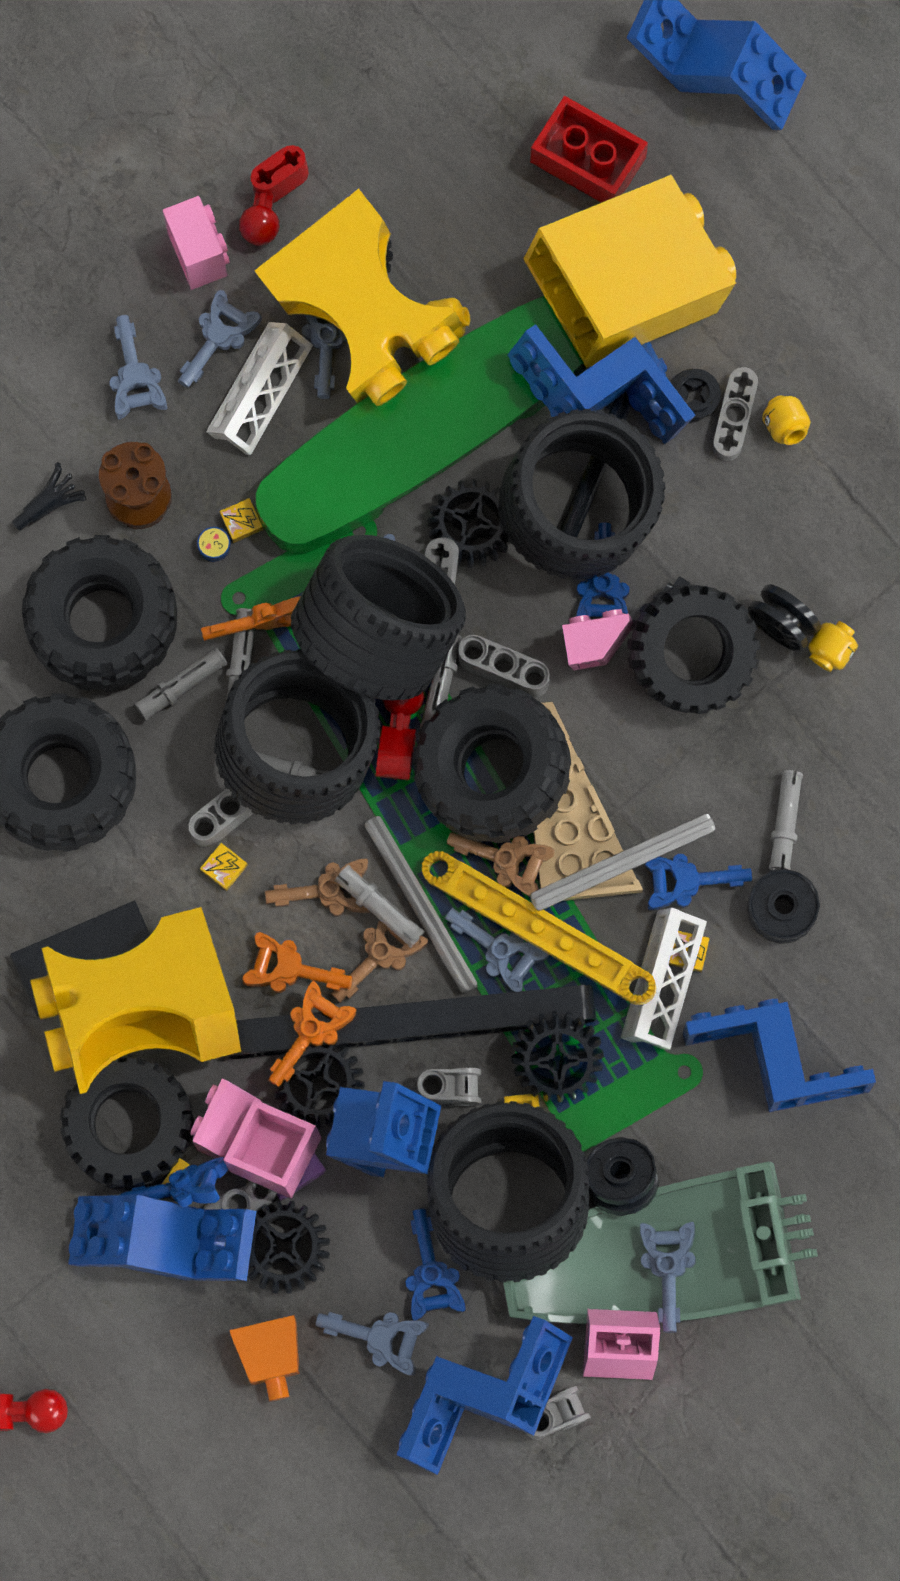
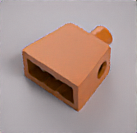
M292 1315L230 1330L232 1340L251 1385L265 1383L269 1402L290 1397L286 1377L299 1374L298 1335L295 1316Z

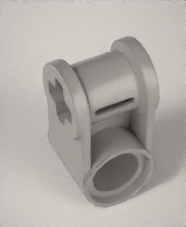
M466 1067L426 1070L418 1078L416 1092L437 1104H452L456 1106L482 1104V1099L478 1097V1077L481 1076V1069ZM427 1079H435L441 1084L442 1089L439 1093L431 1095L424 1091L422 1084ZM465 1080L467 1081V1093H465Z
M571 1387L550 1397L542 1414L547 1419V1428L544 1431H536L534 1436L528 1433L525 1434L532 1439H542L589 1420L591 1416L589 1413H585L577 1395L578 1387Z

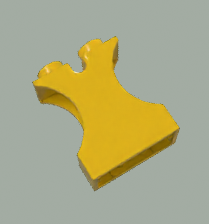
M357 189L254 271L288 315L306 314L316 316L335 325L344 333L351 353V372L346 389L356 403L369 396L376 406H380L396 396L407 384V380L401 374L402 369L394 359L396 350L400 347H408L417 358L422 356L428 365H433L446 357L458 345L459 339L453 332L462 323L452 306L434 307L417 303L401 294L390 283L386 268V250L391 233L382 217L360 189Z
M202 907L161 917L156 929L144 942L132 950L114 957L84 960L62 955L50 947L42 948L48 975L30 980L40 1020L58 1015L61 1027L44 1031L54 1072L73 1067L80 1094L88 1091L94 1078L107 1065L135 1051L154 1048L171 1049L186 1053L200 1062L241 1052L234 1007Z

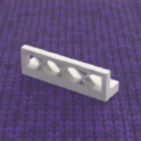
M268 322L206 432L215 439L228 440L244 454L251 455L313 344L287 323ZM290 339H292L300 348L294 358L287 360L286 346ZM280 367L282 380L278 386L272 387L270 374L274 368ZM265 394L266 408L263 413L256 414L254 402L259 395ZM249 422L251 434L245 443L236 434L242 423Z
M674 908L657 911L641 966L642 969L648 971L654 977L657 986L656 994L647 1004H630L621 1039L632 1043L643 1041L664 1050H670L707 921ZM681 921L695 926L691 940L684 944L678 934ZM679 952L684 966L682 972L674 976L669 966V960L672 955ZM638 978L633 995L642 996L646 993L649 987L648 982ZM670 984L675 997L673 1004L664 1008L659 995L661 988ZM659 1016L666 1027L663 1039L648 1034L652 1020Z

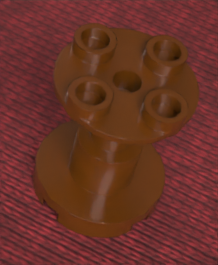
M145 442L122 443L106 452L101 459L99 481L105 493L106 504L112 517L133 529H145L159 523L164 518L163 515L167 512L172 502L171 488L166 478V469L161 456L150 444Z

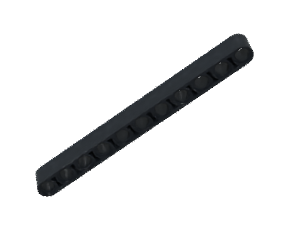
M578 985L355 1008L356 1015L353 1020L342 1029L336 1031L338 1033V1041L334 1045H337L336 1049H341L344 1046L352 1048L529 1030L527 1027L528 1020L534 1021L538 1025L540 1024V1013L545 1015L546 1020H551V1014L554 1010L558 1011L559 1019H563L566 1012L569 1011L572 1013V1022L582 1017L585 1020V1024L597 1020L593 986ZM322 1012L312 1013L319 1021L329 1023L332 1020ZM291 1015L236 1020L241 1052L227 1055V1058L244 1059L287 1053L299 1036L295 1032V1023L291 1020ZM323 1042V1048H328L329 1045Z

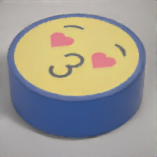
M219 527L206 528L200 533L197 540L200 555L208 561H220L230 551L229 535Z

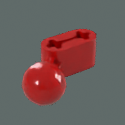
M294 145L286 146L252 170L251 183L255 195L254 204L243 212L239 220V231L248 243L262 246L275 240L280 229V220L272 210L273 203L303 184L309 175L306 156L300 147Z
M424 692L411 699L382 700L391 716L390 726H382L376 777L410 780L416 740V729H409L410 718L422 706Z
M47 1388L38 1390L27 1401H14L13 1394H0V1431L14 1430V1423L27 1422L37 1432L50 1433L59 1429L66 1421L68 1414L67 1403L62 1394L56 1390Z

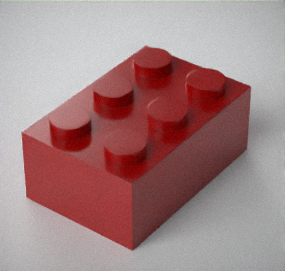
M564 96L531 146L530 163L602 203L624 194L647 157L648 142Z

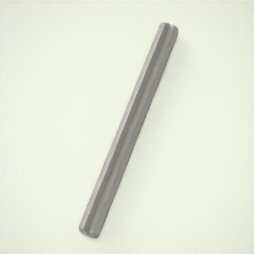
M703 814L540 888L530 894L532 904L537 911L544 910L715 831L714 821L709 814Z
M380 816L369 819L365 823V828L460 992L462 994L469 993L477 987V981Z

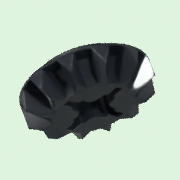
M687 369L677 374L671 382L685 402H687L689 396L686 389L696 391L703 386L700 393L702 402L694 399L687 403L695 414L694 419L699 418L702 420L705 416L714 413L720 402L721 390L719 383L709 372L701 369Z

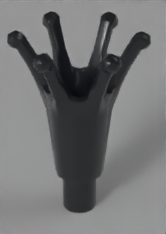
M55 463V469L43 490L23 508L24 512L12 521L19 531L23 530L31 522H37L58 507L86 500L85 491L83 490L66 494L74 490V484H70L62 489L72 479V474H67L56 485L62 473L61 463Z

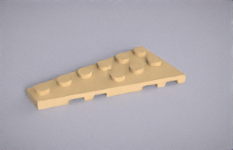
M553 702L542 704L555 717L565 734L571 756L570 782L566 794H563L558 803L559 808L550 819L546 818L537 826L538 829L533 832L535 844L547 845L555 850V854L551 859L542 862L538 872L540 888L623 851L615 835V830L584 771L585 768L569 740L570 737ZM631 869L566 900L642 893L643 888Z

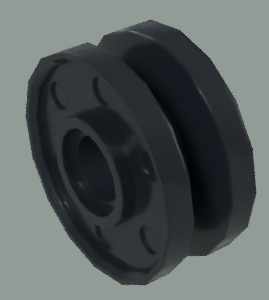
M772 584L765 585L760 594L764 603L753 601L748 607L750 618L754 620L755 624L780 645L795 652H803L808 645V640L804 634L814 636L821 629L818 618L791 593Z
M788 869L774 870L762 876L752 888L747 904L748 918L756 933L767 941L779 944L795 942L806 936L815 924L820 908L818 892L811 880L800 872ZM779 899L788 900L792 905V911L788 914L777 912L774 906L775 901Z
M624 1137L608 1139L597 1145L588 1155L586 1161L588 1165L589 1196L596 1207L608 1214L624 1216L635 1214L646 1208L655 1198L659 1186L655 1159L644 1144L635 1139ZM620 1174L628 1175L627 1177L622 1179L615 1178Z

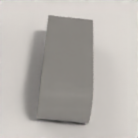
M468 635L459 643V663L465 670L497 684L504 685L507 688L515 690L518 688L534 698L542 696L548 690L549 669L541 661L478 635ZM475 647L481 650L482 655L478 659L473 660L465 656V651ZM501 660H506L513 665V668L508 672H500L495 668V665ZM531 673H537L544 680L539 685H530L525 678Z
M226 788L190 818L188 825L191 838L200 847H211L254 813L248 807H243L241 802L231 795L232 792ZM228 802H236L240 805L238 812L233 815L224 814L222 808ZM202 823H210L214 826L211 834L207 836L198 835L196 829Z

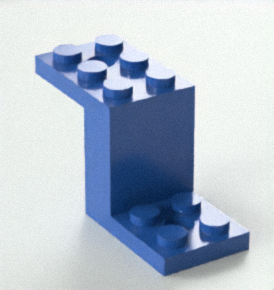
M644 0L627 35V39L679 92L738 94L772 130L783 129L807 76L756 21L697 20L678 0ZM661 23H663L664 31H662Z
M536 324L525 331L507 355L514 370L522 374L530 384L533 395L538 400H542L549 409L551 417L557 416L562 412L567 414L571 410L576 409L578 411L591 409V411L596 412L627 392L631 406L643 415L649 423L651 432L666 444L675 438L695 416L636 337L623 344L577 377Z
M778 999L761 1001L758 1003V1008L745 1010L744 1005L729 1007L724 1010L725 1014L711 1016V1012L698 1013L691 1016V1021L686 1022L683 1030L685 1046L752 1033L769 1112L869 1093L876 1083L873 1069L864 1070L862 1065L843 1069V1074L830 1077L829 1072L809 1076V1081L805 1082L788 1002L779 1003Z
M383 1081L381 1092L340 1087L339 1096L336 1098L333 1106L334 1119L332 1129L326 1139V1155L375 1177L384 1178L386 1169L428 1174L441 1105L394 1082Z
M140 1195L78 1197V1203L74 1210L73 1236L69 1244V1265L79 1267H122L181 1280L247 1281L256 1211L249 1209L180 1207L177 1203Z
M533 1316L530 1325L523 1332V1343L517 1357L510 1365L507 1382L436 1356L433 1365L430 1366L426 1373V1383L420 1398L413 1405L412 1418L408 1428L400 1437L397 1456L438 1475L464 1410L534 1436L573 1337L548 1321Z

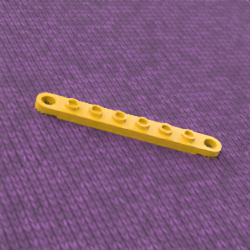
M435 851L424 858L422 873L426 881L432 886L630 1003L644 1005L654 998L657 990L654 977L630 960L545 910L537 911L528 900L467 864L460 862L448 853ZM437 861H444L448 864L446 875L438 878L433 877L430 874L432 864ZM638 978L646 980L649 984L648 991L642 996L633 995L629 990L631 982Z

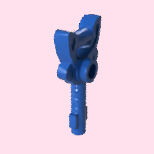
M606 522L599 523L598 532L594 534V540L614 536L615 532H611L612 525ZM610 572L600 577L594 575L592 579H587V582L581 581L577 586V593L583 598L580 601L576 617L589 615V619L591 617H603V612L622 609V613L628 614L624 598H627L629 595V586L623 582L619 583V577L610 574ZM605 597L612 600L614 605L591 604L594 599Z
M684 854L675 855L673 861L658 857L644 864L652 873L654 893L648 903V910H658L669 906L675 901L682 908L688 907L691 903V897L697 894L700 885L729 883L730 887H741L743 882L752 881L751 868L742 869V865L728 866L727 871L698 873L696 866L693 863H688V859ZM665 871L671 872L676 880L672 892H667Z
M224 1157L215 1158L199 1166L190 1165L184 1170L174 1172L169 1177L170 1183L147 1188L145 1186L132 1188V1191L121 1193V1195H140L154 1199L172 1196L173 1200L180 1207H187L192 1202L200 1204L216 1203L219 1201L220 1196L215 1188L217 1178H221L228 1171V1167L224 1162Z
M426 1209L412 1211L414 1220L411 1221L413 1235L417 1234L422 1258V1265L414 1270L415 1276H410L405 1281L406 1288L414 1292L411 1305L412 1320L419 1321L426 1314V1311L447 1307L456 1312H465L464 1300L454 1285L460 1278L459 1272L454 1268L447 1269V1265L443 1262L435 1261L430 1234L433 1228L430 1217H427ZM432 1286L443 1287L447 1290L446 1294L423 1297V1293Z

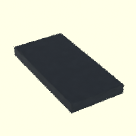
M134 900L11 953V957L35 1014L38 1017L39 1014L30 980L48 975L42 948L50 947L62 955L76 959H106L132 950L150 936V933Z

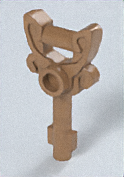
M451 832L447 839V845L453 846L455 852L466 856L470 852L494 861V870L499 874L497 877L498 883L504 887H510L514 884L529 897L532 892L538 890L535 880L542 862L548 861L555 854V850L550 846L541 844L528 845L527 840L523 836L514 837L512 844L506 842L499 850L489 845L466 839L454 832ZM526 856H530L524 874L520 877L518 875L519 863Z
M368 859L353 861L341 869L338 864L334 862L329 863L325 868L326 874H321L319 877L318 885L287 888V884L274 885V890L265 891L266 904L275 903L276 907L289 906V901L320 898L322 905L329 907L330 913L334 916H341L345 909L352 912L370 913L364 906L360 908L355 903L356 899L352 895L351 898H346L341 890V886L334 881L347 865H350L363 878L368 869Z
M379 920L377 929L371 927L364 931V940L367 942L365 944V952L368 957L349 975L353 977L350 990L341 988L340 991L334 990L331 995L339 1003L346 997L350 999L359 990L357 985L376 966L383 969H389L392 966L395 970H402L406 965L405 957L412 956L424 949L428 944V939L420 936V939L410 948L408 944ZM389 931L403 947L396 948L390 945L384 936L385 933Z

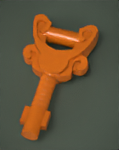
M301 596L272 606L271 603H262L252 608L253 614L251 616L201 628L203 640L218 638L253 628L270 630L291 626V615Z
M259 932L254 936L259 951L254 969L249 970L243 976L242 982L244 985L251 987L271 985L275 993H282L287 985H293L298 977L325 983L328 989L340 991L341 988L350 990L353 977L345 975V970L331 967V971L302 964V958L297 952V946L294 941L286 940L280 945L275 939L264 933ZM275 953L277 954L278 964L271 973L267 974L271 954Z
M312 981L306 990L303 1008L295 1007L290 1013L291 1020L295 1023V1032L299 1035L283 1059H277L270 1068V1071L273 1073L268 1081L277 1087L284 1080L286 1082L290 1080L295 1073L294 1065L309 1044L321 1046L323 1042L328 1045L335 1044L338 1041V1033L336 1031L346 1026L356 1015L354 1007L342 1006L339 1008L322 997L320 988L315 981ZM313 1008H316L332 1020L329 1023L319 1021L312 1014Z

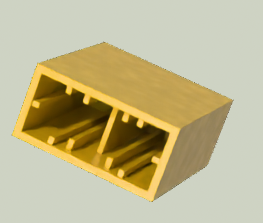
M672 175L540 227L523 258L586 368L593 366L634 337L643 345L718 313L736 284V267L731 255L721 246L714 247L703 228L704 214L699 201L691 193L683 194Z

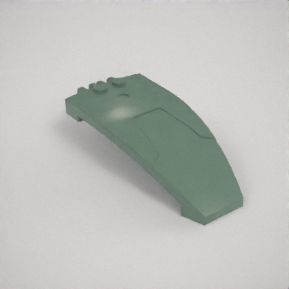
M768 1161L658 1187L656 1196L651 1203L635 1214L619 1216L608 1214L598 1207L589 1209L586 1229H582L583 1237L581 1241L577 1244L574 1252H570L569 1257L564 1262L562 1261L554 1270L550 1269L547 1271V1274L535 1276L531 1280L522 1279L520 1282H513V1280L503 1282L509 1316L532 1320L533 1316L548 1322L586 1324L588 1309L657 1312L658 1315V1308H663L662 1278L656 1277L651 1269H645L641 1264L642 1255L648 1253L640 1234L641 1223L650 1225L656 1231H679L686 1223L694 1222L695 1237L689 1252L693 1253L696 1257V1264L692 1268H685V1274L675 1278L676 1308H680V1321L717 1317L801 1300L794 1262L817 1257L818 1253L817 1249L812 1248L792 1253L790 1241L808 1239L814 1236L813 1228L788 1232L787 1227L810 1223L811 1218L810 1215L800 1214L785 1219L783 1207L803 1204V1202L807 1201L806 1194L781 1198L774 1163ZM680 1244L656 1246L658 1251L671 1253L677 1251Z

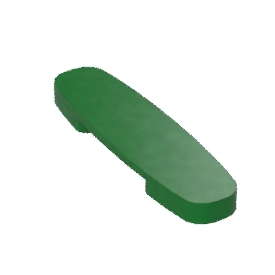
M542 296L521 305L459 338V343L454 350L437 363L428 365L425 360H422L402 373L407 380V384L388 402L376 406L369 396L287 457L261 481L256 492L257 515L263 529L271 540L282 550L293 554L308 553L333 542L377 519L383 513L386 506L452 467L496 437L518 419H526L533 416L545 404L533 395L530 384L522 374L514 370L507 355L525 331L535 324L573 374L577 377L587 368L546 297Z

